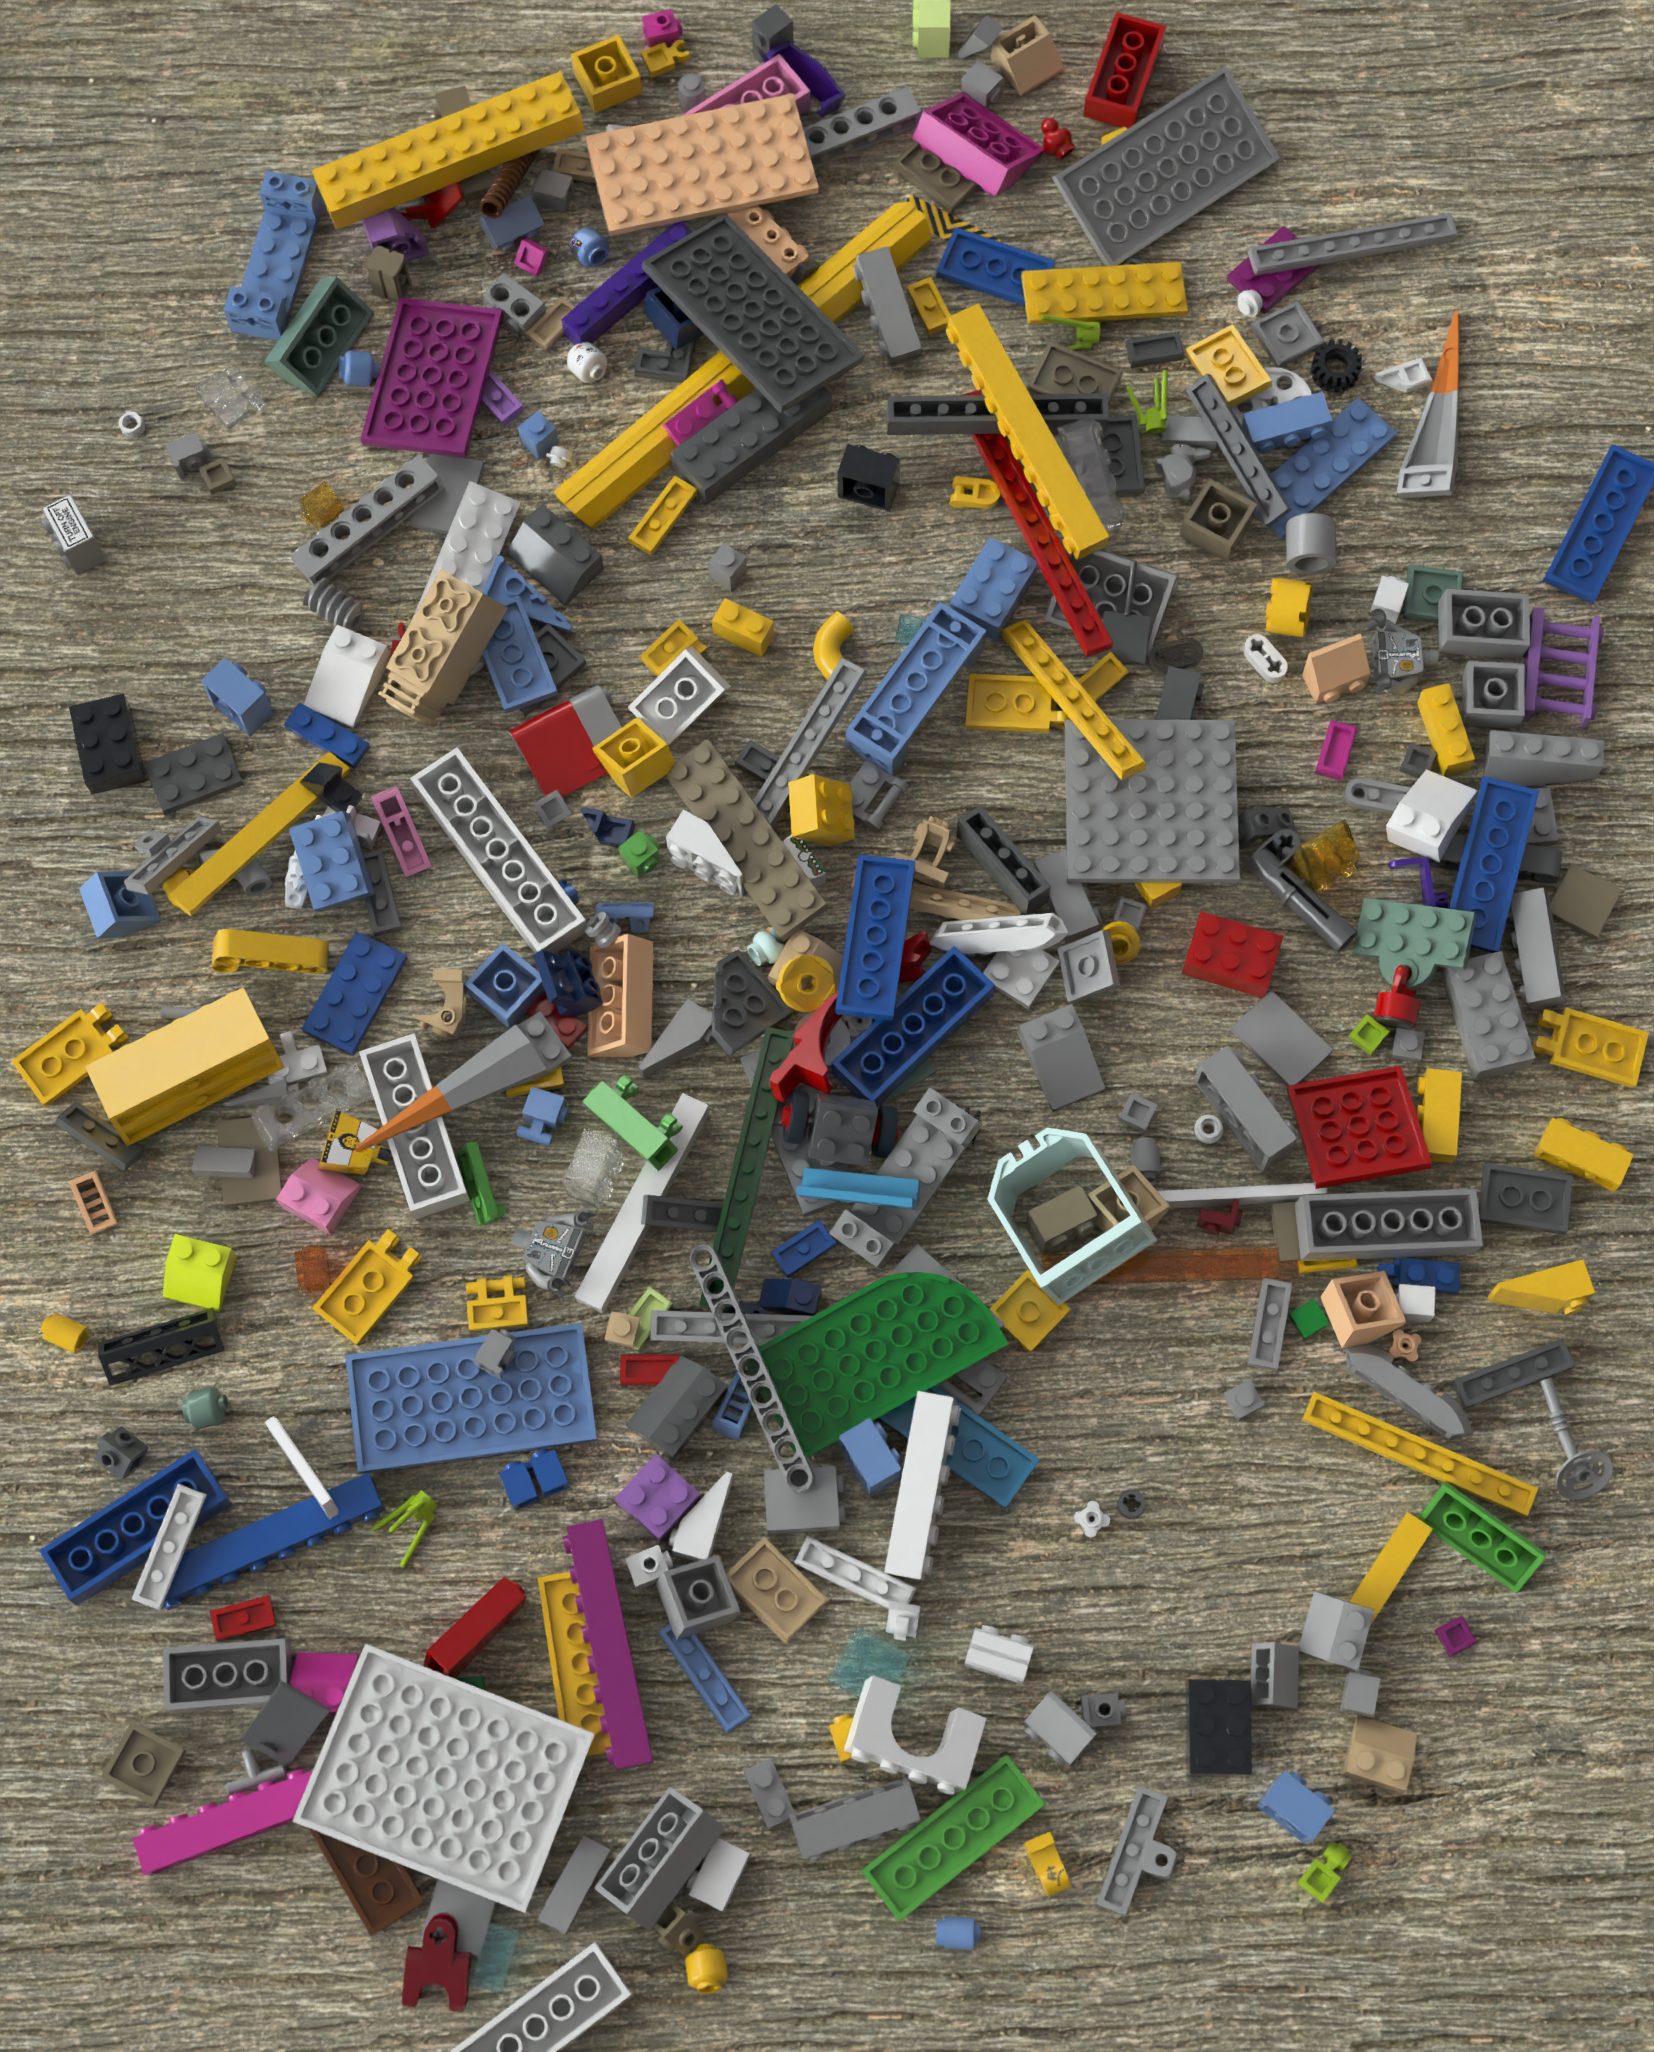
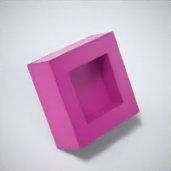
M525 238L521 241L514 264L538 276L542 272L549 250Z

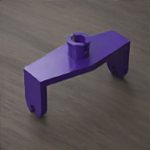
M790 41L774 47L766 54L768 58L764 59L763 63L780 54L807 86L810 94L822 102L820 106L822 109L817 111L820 117H825L839 109L846 94L828 73L827 68L823 67V64Z
M1428 857L1400 859L1388 863L1389 869L1419 867L1423 906L1448 909V901H1445V898H1448L1447 893H1434Z

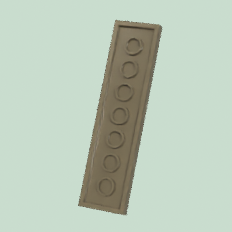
M706 739L675 762L672 770L665 775L691 813L708 822L741 871L743 877L742 885L782 941L789 938L829 908L828 904L709 739Z

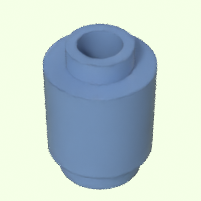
M945 1916L944 1920L937 1919L936 1945H944V1949L974 1950L975 1943H981V1924H975V1917Z

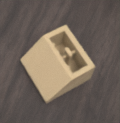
M1035 15L997 37L992 43L991 60L1020 96L1064 71V66L1051 34Z

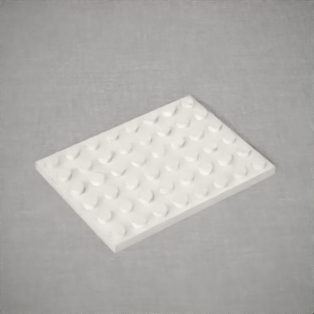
M365 1644L293 1822L525 1913L595 1734Z

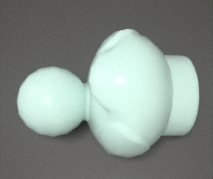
M767 927V932L760 931L754 935L753 943L747 946V951L752 961L760 966L765 962L774 964L785 946L782 944L784 941L778 936L773 927Z

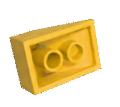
M1584 1259L1499 1282L1488 1295L1489 1302L1552 1314L1565 1312V1315H1572L1582 1311V1306L1589 1304L1588 1300L1595 1294V1290Z

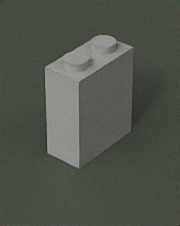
M836 1466L811 1467L815 1475V1485L812 1490L804 1494L796 1493L788 1487L780 1469L764 1470L767 1534L781 1535L840 1531L839 1522H845L844 1504H838L837 1493L843 1492L842 1474H836ZM798 1471L793 1476V1484L796 1487H802L808 1481V1475L805 1471Z

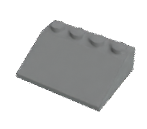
M1103 549L1079 560H1076L1073 553L1069 554L1067 552V556L1102 622L1104 611L1125 613L1131 562L1135 560ZM1136 561L1130 614L1151 616L1146 653L1149 656L1179 575ZM1053 594L1045 621L1071 629Z

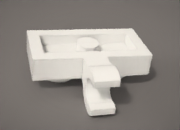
M291 1031L280 1034L286 1055L279 1057L285 1068L268 1076L270 1085L286 1078L288 1085L328 1074L320 1045L298 1051Z

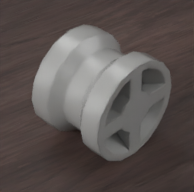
M600 912L589 920L584 931L589 937L596 939V944L600 948H605L617 939L621 928L616 923H611L610 917L605 912Z

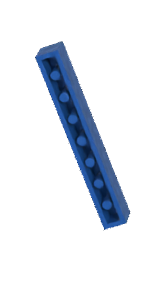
M366 1473L327 1490L339 1510V1514L331 1519L328 1518L313 1496L184 1553L161 1609L165 1607L166 1610L177 1608L184 1603L183 1599L192 1595L195 1598L210 1593L212 1591L211 1587L223 1583V1585H228L239 1580V1575L249 1570H251V1573L261 1571L268 1567L267 1562L278 1557L279 1560L288 1559L294 1556L296 1550L307 1545L308 1548L315 1547L325 1541L324 1537L333 1533L336 1536L342 1535L352 1530V1525L362 1520L364 1523H369L378 1519L380 1512L386 1509L372 1476Z

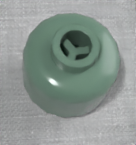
M215 1387L191 1391L188 1393L186 1400L182 1402L184 1419L197 1429L221 1424L224 1421L225 1413L229 1412L227 1396L221 1395Z

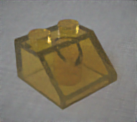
M1344 819L1296 849L1290 868L1300 879H1307V885L1313 891L1318 890L1322 892L1333 884L1332 880L1340 875L1342 878H1345L1357 869L1356 865L1360 854L1347 821Z

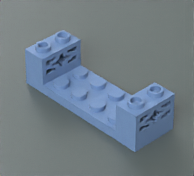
M266 170L259 193L265 210L242 286L241 288L230 286L223 311L231 332L278 341L286 330L324 201L314 179Z
M939 602L846 729V748L862 759L868 760L889 774L894 775L908 756V742L963 666L970 670L984 651L987 630Z

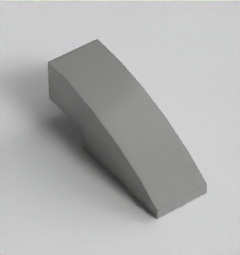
M583 1836L537 1920L568 1935L611 1850Z

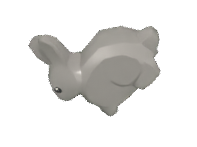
M1176 444L1171 448V454L1155 460V471L1157 474H1160L1165 484V491L1170 499L1182 498L1189 500L1191 498V491L1194 489L1197 476L1193 463L1211 457V450L1207 448L1193 450L1188 445Z

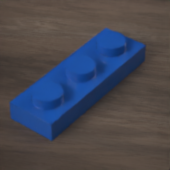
M300 702L284 723L287 730L325 752L330 751L338 759L354 769L370 748L369 742Z

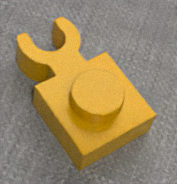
M683 39L675 41L672 47L667 48L664 42L640 51L641 58L651 78L674 70L676 61L684 63L690 60L689 50L679 52V50L685 48Z

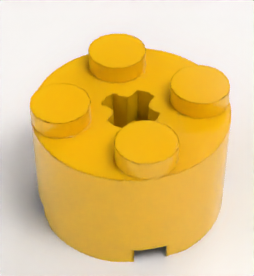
M1273 578L1270 591L1272 598L1271 602L1267 603L1265 618H1267L1266 632L1304 638L1311 610L1310 599L1308 598H1312L1313 582Z

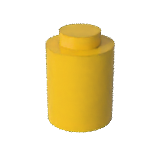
M54 1313L52 1316L45 1318L41 1326V1332L43 1333V1340L77 1354L87 1341L89 1327L59 1313Z

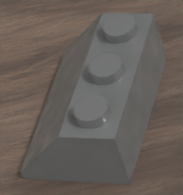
M544 504L539 506L522 523L506 552L511 559L565 606L604 570L602 555Z
M682 1355L678 1357L675 1365L673 1364L663 1376L664 1379L656 1385L626 1424L629 1429L671 1461L676 1459L728 1390V1385L703 1366Z

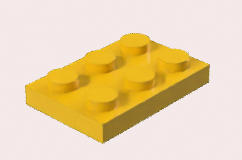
M1233 324L1185 349L1186 356L1201 377L1205 374L1212 375L1231 408L1272 387L1270 377Z

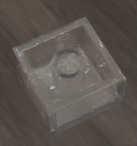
M586 1128L584 1129L563 1181L568 1197L601 1208L603 1201L609 1200L613 1191V1185L610 1184L614 1174L619 1175L624 1163L617 1139Z

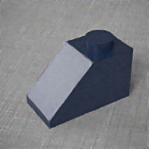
M764 1279L758 1306L767 1311L784 1315L814 1316L818 1311L822 1287L821 1285L795 1279Z

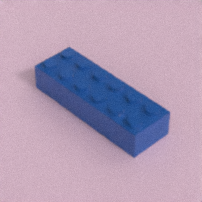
M953 946L896 1000L894 1020L876 1019L831 1062V1073L857 1098L875 1101L876 1107H878L994 996L995 984Z
M196 1449L39 1550L69 1601L77 1606L148 1560L178 1484L207 1494L194 1529L232 1505L209 1465Z

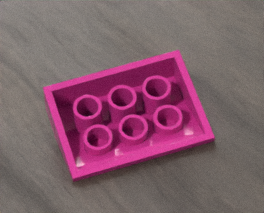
M964 92L925 110L912 137L920 143L923 149L933 152L940 157L943 163L953 166L965 178L973 180L982 186L986 193L995 196L1008 190L1045 153L1041 145Z

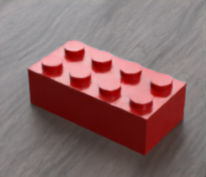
M1119 12L1115 13L1085 97L1083 117L1121 128L1126 127L1127 129L1136 124L1164 45L1166 25Z

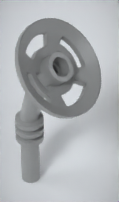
M1552 1378L1542 1380L1540 1382L1551 1413L1549 1419H1553L1551 1425H1555L1553 1432H1557L1568 1458L1556 1475V1488L1562 1496L1571 1500H1580L1593 1496L1609 1482L1613 1472L1612 1461L1605 1453L1598 1450H1587L1578 1453L1568 1429L1571 1425L1566 1423L1569 1419L1564 1417L1567 1413L1561 1408ZM1602 1460V1471L1598 1474L1599 1464L1597 1461ZM1593 1463V1468L1591 1470L1589 1465ZM1563 1473H1564V1478H1565V1480H1566V1483H1565L1564 1485H1563V1482H1562ZM1592 1482L1586 1487L1574 1489L1575 1484Z

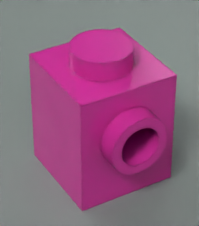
M672 9L641 16L643 33L648 48L664 42L667 48L672 47V44L679 40V35L683 34L680 19L674 18Z

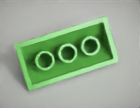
M1447 1482L1442 1483L1418 1518L1433 1528L1431 1533L1515 1593H1518L1548 1555Z

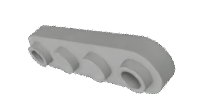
M1355 778L1347 784L1344 797L1346 802L1354 808L1392 815L1399 802L1411 787ZM1360 792L1363 797L1356 798L1353 793Z

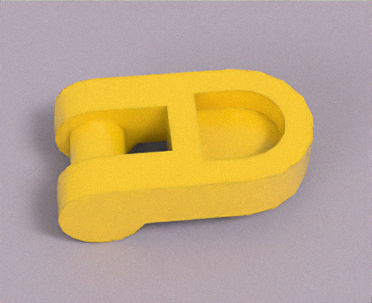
M964 476L953 478L952 488H954V494H951L949 502L952 507L991 509L998 504L1000 491L994 481ZM973 490V495L965 494V491Z

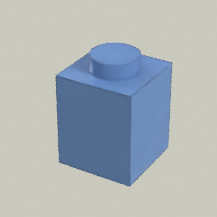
M538 410L518 426L520 442L538 460L546 455L552 446L559 444L556 427Z

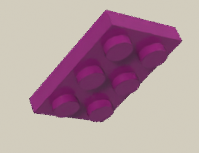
M1283 226L1262 245L1296 240L1298 238ZM1248 256L1227 275V281L1240 293L1249 290L1256 291L1263 301L1260 311L1266 314L1321 264L1255 276Z

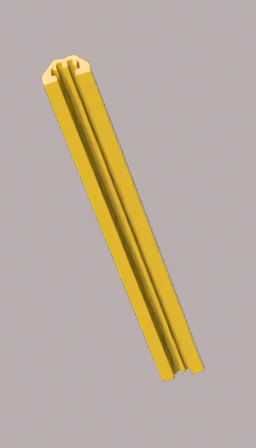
M910 201L895 203L802 281L798 287L836 325L863 302L861 291L864 289L861 280L857 281L853 272V265H855L857 255L888 246L896 272H898L929 246L932 235L927 216L917 210L916 206ZM719 351L559 486L554 493L574 515L591 528H597L672 464L670 452L678 446L662 426L666 421L720 379L724 380L727 384L725 388L730 395H735L738 402L754 391L756 387ZM717 394L711 397L717 406L722 403Z

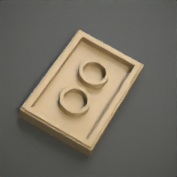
M765 1536L726 1573L733 1593L785 1644L829 1601Z

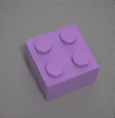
M657 1454L648 1461L615 1497L617 1504L660 1544L664 1542L672 1533L673 1528H676L681 1520L702 1499L701 1494Z

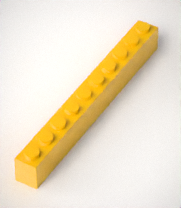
M979 303L949 316L946 328L948 339L952 344L956 343L960 350L959 357L962 364L970 368L977 390L981 389L984 393L987 409L990 413H995L999 420L997 424L1001 434L1004 437L1008 436L1014 457L1017 460H1021L1025 467L1023 470L1029 483H1034L1037 488L1038 500L1043 507L1047 506L1051 514L1050 520L1055 530L1061 531L1064 537L1063 544L1069 554L1073 553L1076 560H1079L1106 547L1109 540L1107 531Z

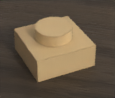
M611 1311L604 1338L605 1342L634 1348L641 1321L640 1317Z

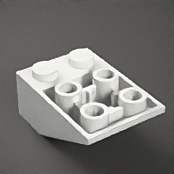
M683 810L666 836L670 861L680 868L688 867L695 871V875L706 882L712 880L719 884V887L724 892L730 895L736 893L742 897L744 894L742 873L708 822Z

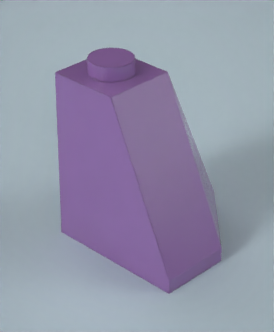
M395 207L362 220L372 252L375 247L381 246L389 249L390 252L395 251L404 254L406 262L430 255L425 236Z

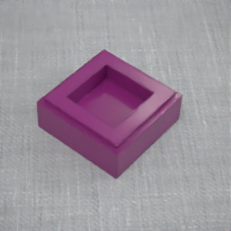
M1463 1615L1434 1630L1449 1658L1478 1643Z

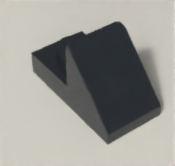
M319 762L300 781L305 788L336 813L340 811L346 812L349 805L355 807L362 800L363 796L341 778L342 768L340 766Z

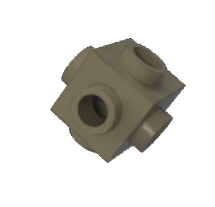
M671 1901L653 1926L661 1934L658 1941L670 1953L676 1948L684 1957L706 1934L697 1925L701 1919L689 1907L682 1911L673 1901Z

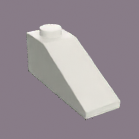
M726 1472L681 1520L679 1528H673L669 1540V1546L673 1547V1555L696 1562L711 1557L733 1482L732 1473Z

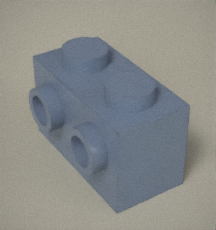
M531 195L506 206L499 218L492 219L485 216L479 220L492 250L500 247L502 251L515 246V239L521 236L530 239L540 234L538 228L545 225Z

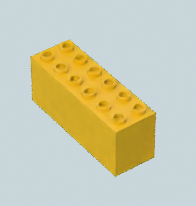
M244 987L228 993L225 997L211 1004L202 1006L199 1010L185 1017L174 1020L171 1024L151 1031L146 1036L132 1043L125 1044L120 1049L104 1057H99L94 1062L85 1066L109 1120L127 1147L285 1068Z

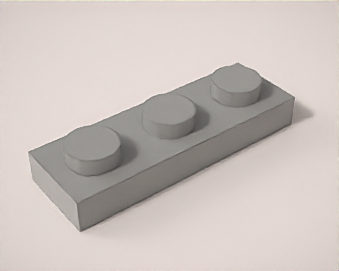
M1268 1278L1262 1279L1247 1366L1272 1371L1278 1370L1292 1283Z

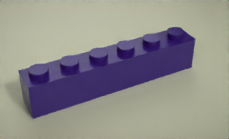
M682 221L671 225L561 319L564 336L574 345L584 342L593 344L646 298L647 292L659 287L642 269V262L693 231Z

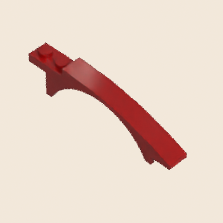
M921 931L905 940L899 983L917 981L925 974V971L919 969V967L932 952L927 932ZM838 990L824 1001L793 1035L796 1045L795 1049L789 1052L786 1060L772 1073L769 1079L774 1099L784 1103L800 1082L827 1094L832 1091L833 1084L828 1077L829 1071L824 1061L828 1038L836 1023L843 1016L835 1012Z

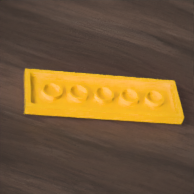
M1181 262L1023 271L1021 275L1028 325L1059 324L1042 320V315L1083 322L1186 316L1188 312Z
M570 1572L537 1577L559 1720L595 1734L586 1757L607 1754L606 1747L611 1746L609 1734L603 1735L600 1716H605L603 1703L597 1705L593 1686H597L599 1683L597 1674H591L587 1656L593 1654L591 1644H585L581 1626L586 1625L584 1613L578 1614L575 1596L580 1595L578 1583L572 1584Z

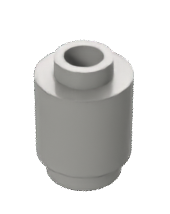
M1138 1138L1133 1140V1146L1130 1148L1131 1166L1135 1165L1149 1182L1155 1181V1177L1161 1175L1159 1146L1156 1145V1139Z

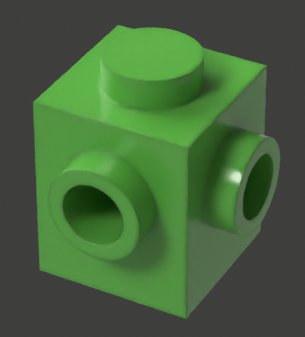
M641 830L618 847L621 860L638 879L645 873L651 872L660 862L658 850L660 846L653 836L650 834L646 836Z

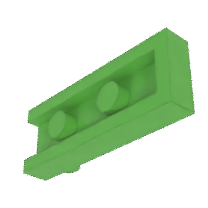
M477 1141L466 1143L457 1153L478 1226L488 1225L491 1222L498 1221L506 1213V1208L502 1204L496 1205Z

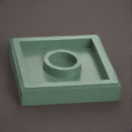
M1409 565L1406 583H1409L1404 598L1402 619L1438 623V601L1446 589L1462 590L1464 572Z

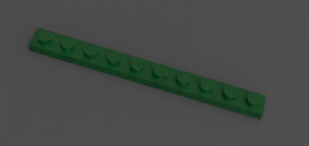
M766 1027L713 1249L720 1257L733 1289H735L779 1106V1100L774 1099L769 1079L772 1073L786 1060L794 1043V1032ZM712 1255L710 1257L709 1265L712 1262ZM715 1280L710 1285L711 1294H719L724 1289V1282L722 1280ZM702 1291L699 1306L710 1309ZM730 1307L725 1308L722 1312L729 1313Z

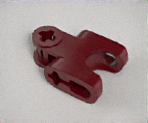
M438 1913L431 1918L423 1933L422 1947L408 1946L402 1991V2004L404 2007H416L417 2002L421 1998L423 1986L431 1983L439 1984L446 1989L449 1997V2009L451 2011L463 2012L467 2005L472 1953L457 1951L459 1926L456 1918L449 1913ZM438 1927L443 1928L442 1931L446 1934L445 1937H440V1933L437 1931Z

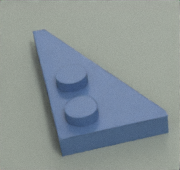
M497 555L482 593L497 602L520 595L530 622L542 626L549 624L555 630L571 634L573 628L566 621V618L559 611L557 612L547 603V599L532 585L528 584L519 572L516 573L502 556Z

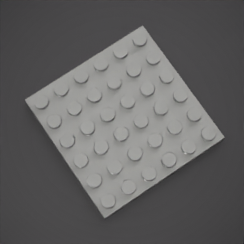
M1065 719L1067 883H1239L1235 720H1111L1146 762V770L1121 780L1073 721Z

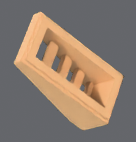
M95 1170L68 1181L91 1236L119 1224L98 1171ZM95 1182V1188L83 1193L80 1192L79 1188ZM99 1192L100 1198L85 1204L84 1198ZM102 1203L104 1204V1209L89 1214L87 1209ZM108 1214L110 1219L93 1225V1219Z

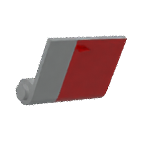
M596 685L508 731L516 749L521 756L523 755L544 796L558 789L562 797L608 774L592 749L622 728L610 706L613 700L606 687L601 689L599 685Z

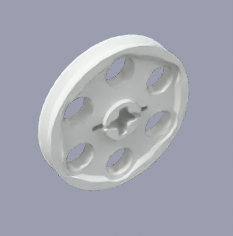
M1267 367L1263 369L1270 377L1272 387L1241 403L1250 404L1252 406L1251 411L1266 408L1272 403L1280 404L1312 395L1306 382L1297 374L1283 368ZM1285 379L1292 386L1287 390H1282L1277 387L1276 383L1279 380ZM1237 404L1232 407V410L1242 425L1244 413L1237 409L1239 405Z

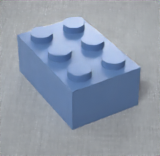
M989 537L952 598L949 608L987 630L986 636L998 641L1002 635V629L1006 628L1036 578L1038 563L1035 559Z
M340 811L289 828L315 911L324 912L375 895L350 813Z

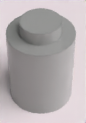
M696 74L684 75L679 80L680 107L686 113L706 100L705 85L703 79Z

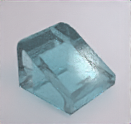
M903 613L900 614L895 642L908 646L926 619Z

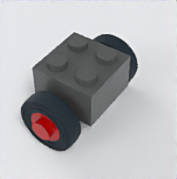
M792 1091L787 1107L783 1108L781 1124H784V1142L800 1144L807 1125L810 1126L806 1144L809 1158L867 1167L870 1148L872 1149L873 1156L887 1158L893 1150L894 1143L898 1140L897 1108L881 1105L877 1109L875 1101L817 1092L813 1114H809L808 1094Z

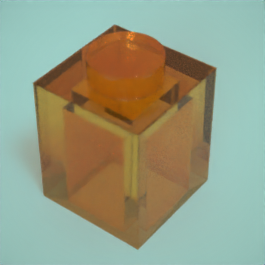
M309 1245L303 1247L302 1251L294 1252L298 1287L302 1293L328 1289L331 1286V1276L326 1250L318 1245Z

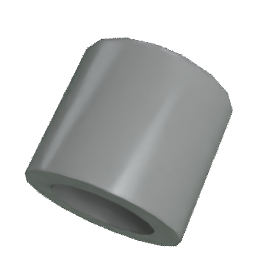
M1305 513L1288 520L1285 526L1286 565L1288 569L1298 574L1314 575L1325 573L1335 568L1337 552L1336 524L1334 519L1320 513Z

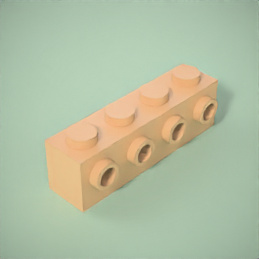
M759 206L724 212L790 279L800 263L809 262L807 250L801 244L797 245L792 240L786 228H780L774 222V218L768 210H762ZM724 213L715 214V218H718Z

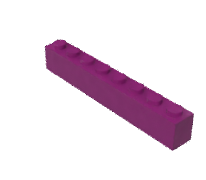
M603 1519L568 1526V1535L563 1536L566 1554L572 1553L574 1565L569 1566L572 1584L578 1583L580 1595L575 1596L578 1614L584 1613L586 1625L581 1626L584 1643L591 1644L593 1655L587 1656L590 1673H596L599 1685L593 1686L597 1705L603 1703L605 1716H600L603 1735L609 1734L611 1746L606 1747L609 1766L615 1765L617 1772L654 1764Z

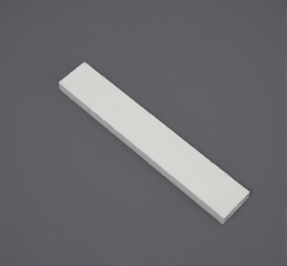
M1314 1183L1157 1192L1172 1209L1230 1206L1233 1199L1239 1200V1205L1297 1202L1302 1195L1327 1194V1188L1316 1189Z

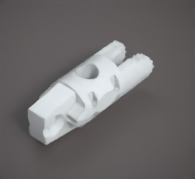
M294 851V855L289 857L288 872L285 878V906L302 909L308 889L296 851Z

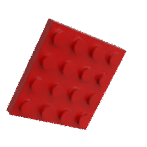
M1401 1066L1288 1085L1287 1094L1316 1189L1431 1169L1432 1161Z

